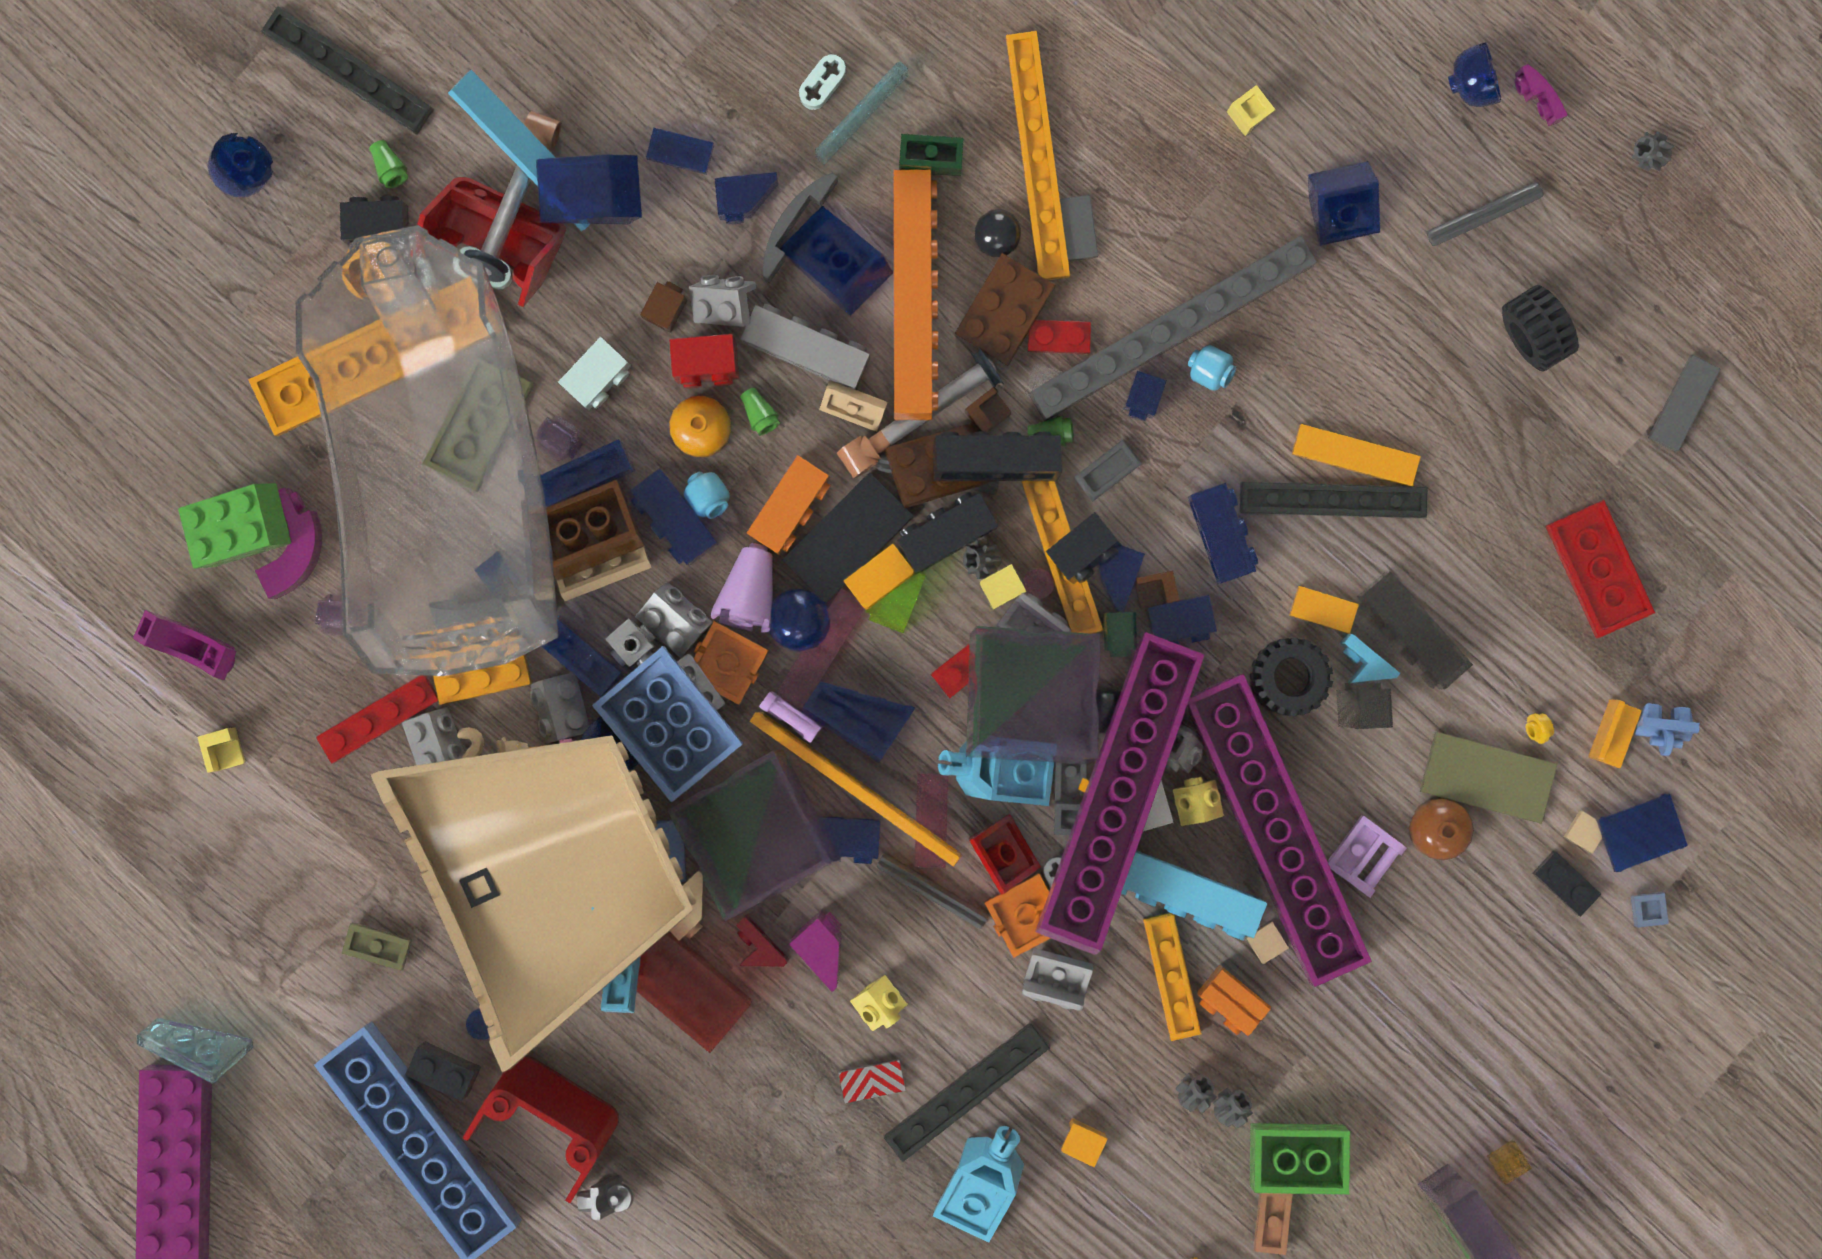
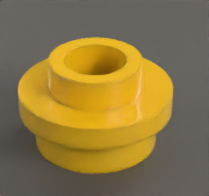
M1534 713L1528 716L1525 726L1528 736L1540 744L1547 742L1549 737L1554 735V727L1550 718L1544 713Z

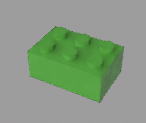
M276 483L252 484L178 508L193 569L221 566L292 544Z
M1250 1123V1187L1254 1193L1349 1195L1350 1131L1344 1124Z

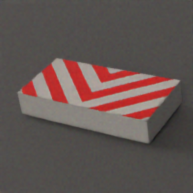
M900 1059L839 1071L845 1103L906 1091Z

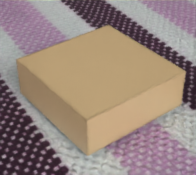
M1579 810L1563 837L1593 854L1609 827Z
M1272 921L1257 929L1254 938L1245 937L1261 964H1265L1289 949Z

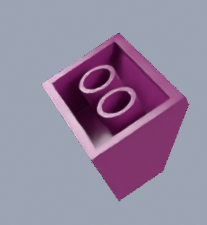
M820 910L793 935L789 945L829 990L833 992L837 988L840 976L842 941L840 929L842 924L831 912L825 914Z

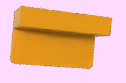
M891 544L846 578L844 583L863 608L868 610L912 577L915 572L895 545Z
M1609 699L1588 757L1621 769L1642 710L1626 705L1624 701Z

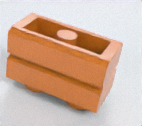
M1221 965L1214 970L1209 979L1206 980L1197 992L1202 998L1199 1004L1213 1016L1217 1011L1226 1018L1223 1024L1236 1035L1242 1031L1249 1036L1271 1010V1006Z

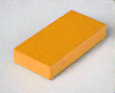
M1298 586L1289 616L1350 634L1359 604Z

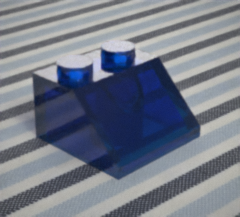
M1368 161L1308 174L1309 203L1320 246L1380 233L1379 181Z

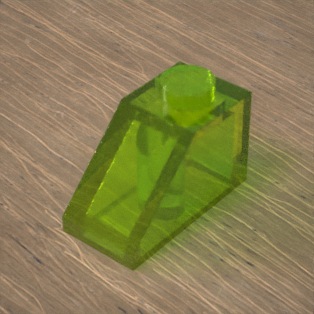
M919 573L910 577L865 612L870 614L869 621L904 634L926 575Z

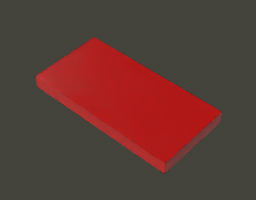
M1605 500L1545 526L1596 638H1601L1655 613Z

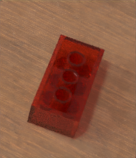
M670 931L640 957L637 992L709 1053L713 1051L753 1001L681 939L678 940Z

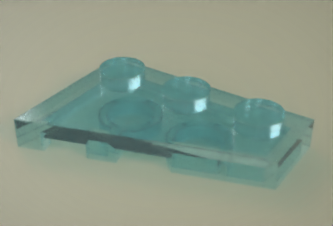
M157 1018L137 1035V1045L213 1084L253 1048V1039Z

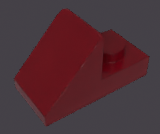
M748 914L737 923L736 926L740 929L737 932L738 936L748 946L752 943L756 946L740 963V966L784 967L788 963L789 958Z

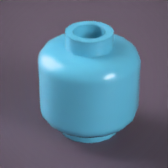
M1212 345L1205 346L1201 351L1196 349L1188 361V366L1191 367V379L1213 391L1221 387L1226 388L1236 372V366L1233 365V356Z
M697 472L687 480L688 485L684 490V497L697 516L712 519L721 515L728 508L730 493L717 474L713 472L704 474L703 472Z

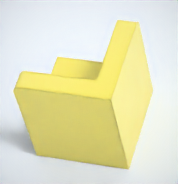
M1256 85L1234 101L1227 113L1246 136L1256 125L1274 113L1275 108Z
M1012 564L980 581V586L989 600L992 610L1018 597L1021 593L1027 592Z
M226 728L197 737L208 773L245 763L236 728Z

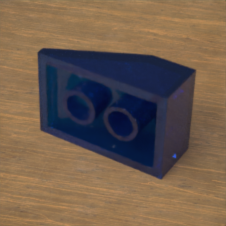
M606 154L536 160L541 223L628 225L642 218L637 155Z
M823 205L779 248L830 300L850 316L894 273L881 252Z

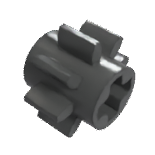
M1658 131L1655 135L1645 132L1644 136L1635 142L1632 158L1639 161L1638 167L1649 171L1651 168L1660 171L1661 167L1671 161V149L1674 145L1666 141V135Z
M975 540V545H968L966 547L967 550L963 556V563L968 570V574H976L977 579H985L990 574L998 572L1001 564V554L996 544L988 545V540Z
M1188 1073L1176 1087V1090L1179 1092V1103L1189 1112L1198 1108L1203 1113L1211 1106V1102L1217 1098L1213 1094L1214 1084L1203 1074L1197 1075L1194 1078L1191 1073Z
M1226 1088L1217 1094L1218 1099L1213 1101L1215 1105L1214 1115L1221 1124L1226 1125V1127L1234 1124L1239 1128L1248 1122L1247 1117L1252 1115L1253 1112L1251 1111V1100L1245 1092L1239 1089L1231 1092L1229 1088Z

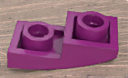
M1527 64L1515 73L1514 83L1519 95L1524 96L1526 102L1538 98V113L1543 120L1546 119L1548 127L1561 122L1568 116L1557 93L1537 70Z

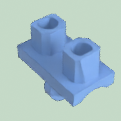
M1647 703L1642 708L1634 735L1650 737V745L1659 746L1660 754L1662 756H1669L1673 748L1682 749L1683 741L1689 742L1692 735L1699 732V723L1693 722L1690 708H1673L1671 710V720L1662 719V706Z

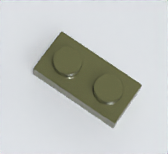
M352 922L349 925L341 954L402 971L405 967L412 939Z

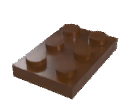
M1002 253L955 334L1009 366L1056 285Z
M974 423L943 431L957 432L959 435H971L977 432ZM943 432L885 449V454L904 509L987 485L993 481H934L933 442L935 436Z

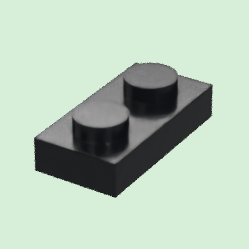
M1552 851L1532 873L1579 917L1601 895L1556 851Z

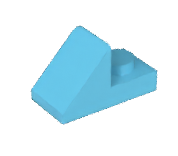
M1346 634L1339 643L1345 648L1342 653L1356 664L1359 661L1363 663L1349 679L1348 683L1393 679L1400 675V672L1355 635Z

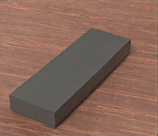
M1695 355L1689 356L1648 438L1674 452L1679 451L1720 368Z

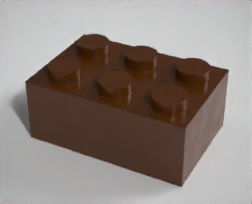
M617 480L529 514L547 566L558 581L645 546L626 494Z

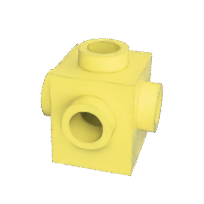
M1202 776L1184 780L1185 786L1173 789L1181 826L1204 823L1224 816L1216 780L1203 782Z
M886 975L867 985L850 1001L872 1031L882 1025L887 1029L901 1018L899 1012L908 1005Z

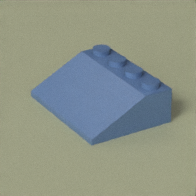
M664 646L592 705L671 803L743 744Z

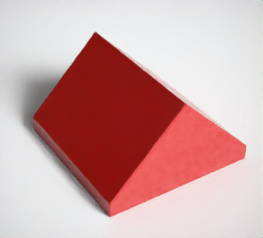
M1010 814L969 837L970 843L1001 895L1041 868Z

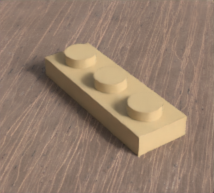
M644 546L559 581L557 580L562 598L564 601H568L652 567Z

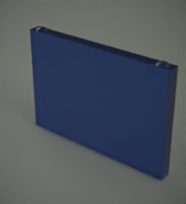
M1662 794L1660 797L1596 820L1614 872H1622L1627 868L1688 846L1670 794Z

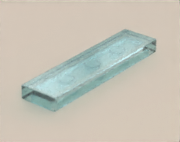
M901 61L897 62L815 149L816 158L823 165L830 160L907 78L908 68Z

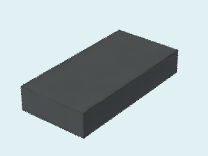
M1090 195L1060 199L1068 262L1098 258Z
M1122 440L1077 474L1074 479L1093 502L1142 463L1126 442Z

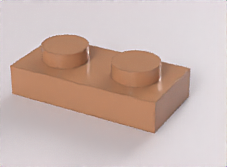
M1259 1193L1254 1239L1255 1252L1286 1255L1293 1194Z

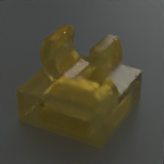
M1513 1140L1486 1156L1505 1185L1532 1169Z

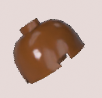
M1436 798L1427 800L1417 807L1409 824V833L1412 843L1419 852L1429 858L1442 861L1456 858L1466 851L1472 842L1474 828L1472 819L1464 807L1452 800Z

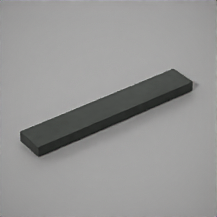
M279 6L276 7L261 30L265 36L416 135L434 110L431 106Z
M1241 482L1240 514L1427 518L1428 487Z
M1030 1022L884 1135V1139L903 1163L1049 1050L1050 1046Z

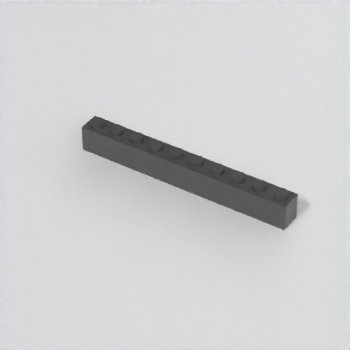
M1299 236L1032 390L1029 396L1042 419L1047 421L1311 269L1317 262L1302 236Z

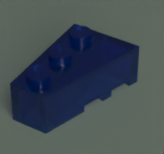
M820 681L801 712L879 763L916 707L905 706L887 701L884 698H876L858 693L855 690Z

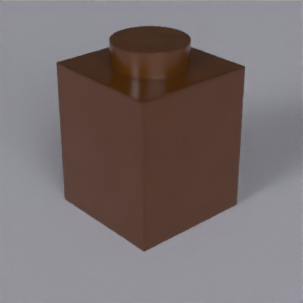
M669 281L665 285L657 282L640 316L644 320L671 333L688 301L682 295L683 289Z

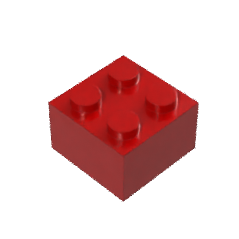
M733 334L669 339L672 377L678 384L683 385V388L702 387V382L710 381L714 382V386L732 385L733 380L740 379L737 342Z

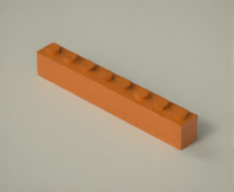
M894 170L895 420H932V411H938V392H932V380H938V361H932V350H938V331H932V319H938V300H932V289H938V270H931V259L938 258L937 240H931V229H937V210H931V199H937V180H931V170Z

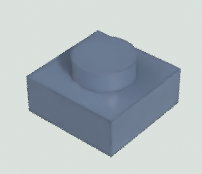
M1657 892L1631 896L1634 927L1640 928L1669 924L1665 893Z

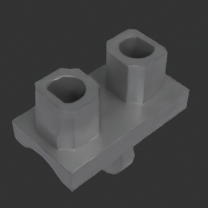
M612 1176L598 1184L592 1185L590 1190H582L577 1193L578 1211L591 1212L592 1220H601L616 1211H625L631 1207L634 1200L631 1188L626 1184H622V1176Z

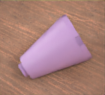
M751 543L749 547L742 548L712 608V619L720 616L719 623L741 630L752 631L753 626H761V632L771 631L773 624V555L767 552L768 548L766 546Z

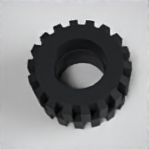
M1541 285L1533 286L1502 306L1504 326L1511 341L1522 357L1537 370L1546 371L1578 351V336L1569 314L1561 302Z
M1285 638L1267 644L1266 648L1259 651L1257 654L1259 656L1252 663L1253 672L1250 673V680L1253 681V686H1251L1253 693L1257 694V700L1264 704L1266 709L1271 712L1286 716L1308 714L1311 710L1319 708L1321 706L1320 703L1329 696L1327 693L1328 689L1332 688L1333 681H1330V674H1333V669L1328 665L1329 658L1327 655L1322 654V649L1319 646L1311 644V641L1306 639ZM1289 658L1300 660L1308 672L1306 687L1301 693L1292 696L1280 692L1274 680L1278 664Z

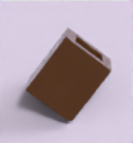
M992 387L965 408V414L974 423L979 432H990L1011 415V410L997 394L998 390L995 387Z
M1173 570L1134 579L1141 609L1180 601Z

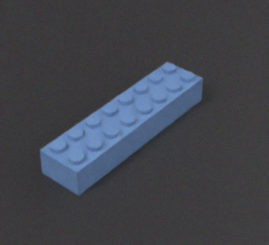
M373 1022L361 1028L314 1064L460 1259H476L519 1225L522 1218L418 1081L405 1076L408 1068Z

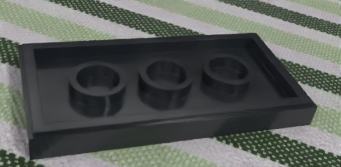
M869 472L782 560L827 603L845 585L844 580L864 566L913 515L906 508L904 509L903 505Z

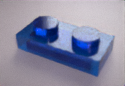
M653 127L646 159L707 175L714 143Z

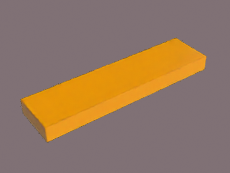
M1304 424L1299 425L1291 454L1405 486H1413L1421 457Z
M1165 913L1143 918L1170 1040L1174 1041L1201 1035L1175 915Z

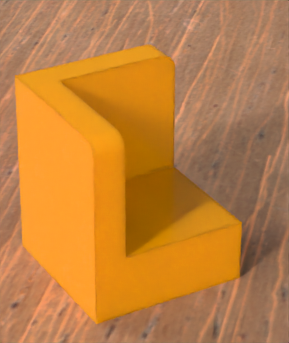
M1072 1118L1069 1123L1071 1128L1061 1147V1151L1095 1167L1108 1140L1104 1132Z

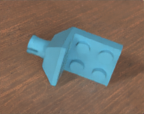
M989 736L969 754V738L960 747L959 753L944 750L939 756L938 760L951 762L950 765L938 764L940 774L945 776L955 775L957 782L967 796L993 801L1049 806L1056 744Z
M1007 1126L999 1127L994 1139L989 1137L967 1139L959 1165L936 1205L933 1217L986 1242H990L1016 1196L1024 1167L1023 1161L1017 1151L1014 1150L1020 1142V1136L1014 1129H1012L1007 1139L1004 1138L1009 1129Z

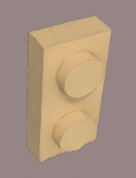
M830 380L826 387L820 410L877 432L888 402Z

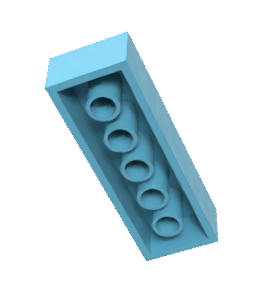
M1137 850L1121 893L1126 895L1128 890L1136 893L1135 897L1139 901L1151 906H1156L1157 901L1165 904L1164 909L1183 918L1189 913L1194 915L1193 920L1197 921V923L1211 929H1215L1216 924L1223 926L1222 931L1226 932L1227 935L1243 941L1245 936L1255 937L1267 906V902L1259 897Z

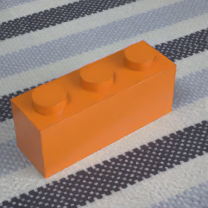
M797 455L747 531V534L778 555H780L782 550L788 552L797 539L793 533L799 524L805 526L813 515L814 511L810 509L816 498L822 500L830 489L831 485L827 483L830 479L829 475Z

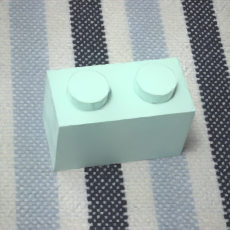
M600 337L558 383L590 411L592 407L595 409L599 408L607 400L609 395L606 392L614 384L619 386L626 380L630 374L627 370L631 365Z

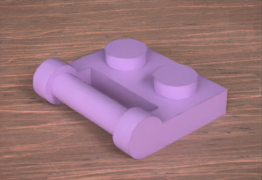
M773 691L767 694L759 706L762 710L769 712L780 721L784 720L791 725L794 731L810 743L823 727Z
M1361 815L1327 862L1332 871L1364 895L1371 898L1376 891L1374 887L1396 857L1398 855L1402 856L1407 848L1368 818ZM1382 843L1386 844L1388 849L1365 880L1362 881L1358 878V875Z

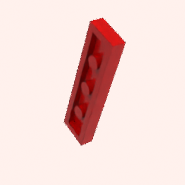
M422 674L318 735L316 738L331 764L336 763L402 724V722L439 702L437 693L426 674Z

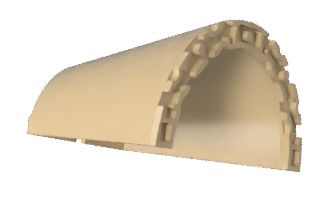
M612 735L390 769L371 774L381 800L394 819L399 832L402 833L408 830L411 837L404 841L414 861L418 864L421 876L445 925L473 993L478 999L486 1026L488 1025L489 1027L487 1028L490 1036L489 1044L502 1072L514 1067L693 911L692 905L696 904L690 887L686 886L683 888L680 880L684 879L682 876L683 872L676 857L670 859L668 857L671 855L669 842L662 827L657 830L655 829L658 827L656 814L649 799L642 801L640 794L644 792L636 771L629 772L624 762L629 759L622 741L616 744ZM487 868L500 896L471 908L459 880ZM484 876L468 882L475 900L491 893Z

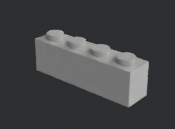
M764 304L763 308L755 305L750 316V324L746 325L741 337L743 344L824 379L857 390L870 360V354L865 352L867 349L865 346L851 340L848 344L837 340V334L821 328L820 332L808 328L810 323L799 317L793 316L791 320L780 316L781 310L771 305Z

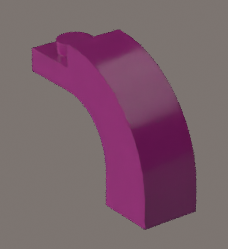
M286 487L278 490L284 516L289 526V536L292 544L287 545L285 551L278 559L255 570L268 599H278L302 585L316 567L322 548V528L317 512L308 510L303 513L302 509L305 508V504L300 494Z
M147 610L144 611L133 637L134 640L143 646L182 659L221 680H225L227 673L232 670L235 664L237 652L234 650L235 647L188 625Z

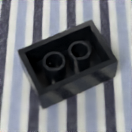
M968 492L954 501V508L946 512L942 507L927 516L928 522L918 527L914 523L900 531L901 538L897 540V543L914 570L915 575L997 529L998 524L980 493L973 496L971 492Z

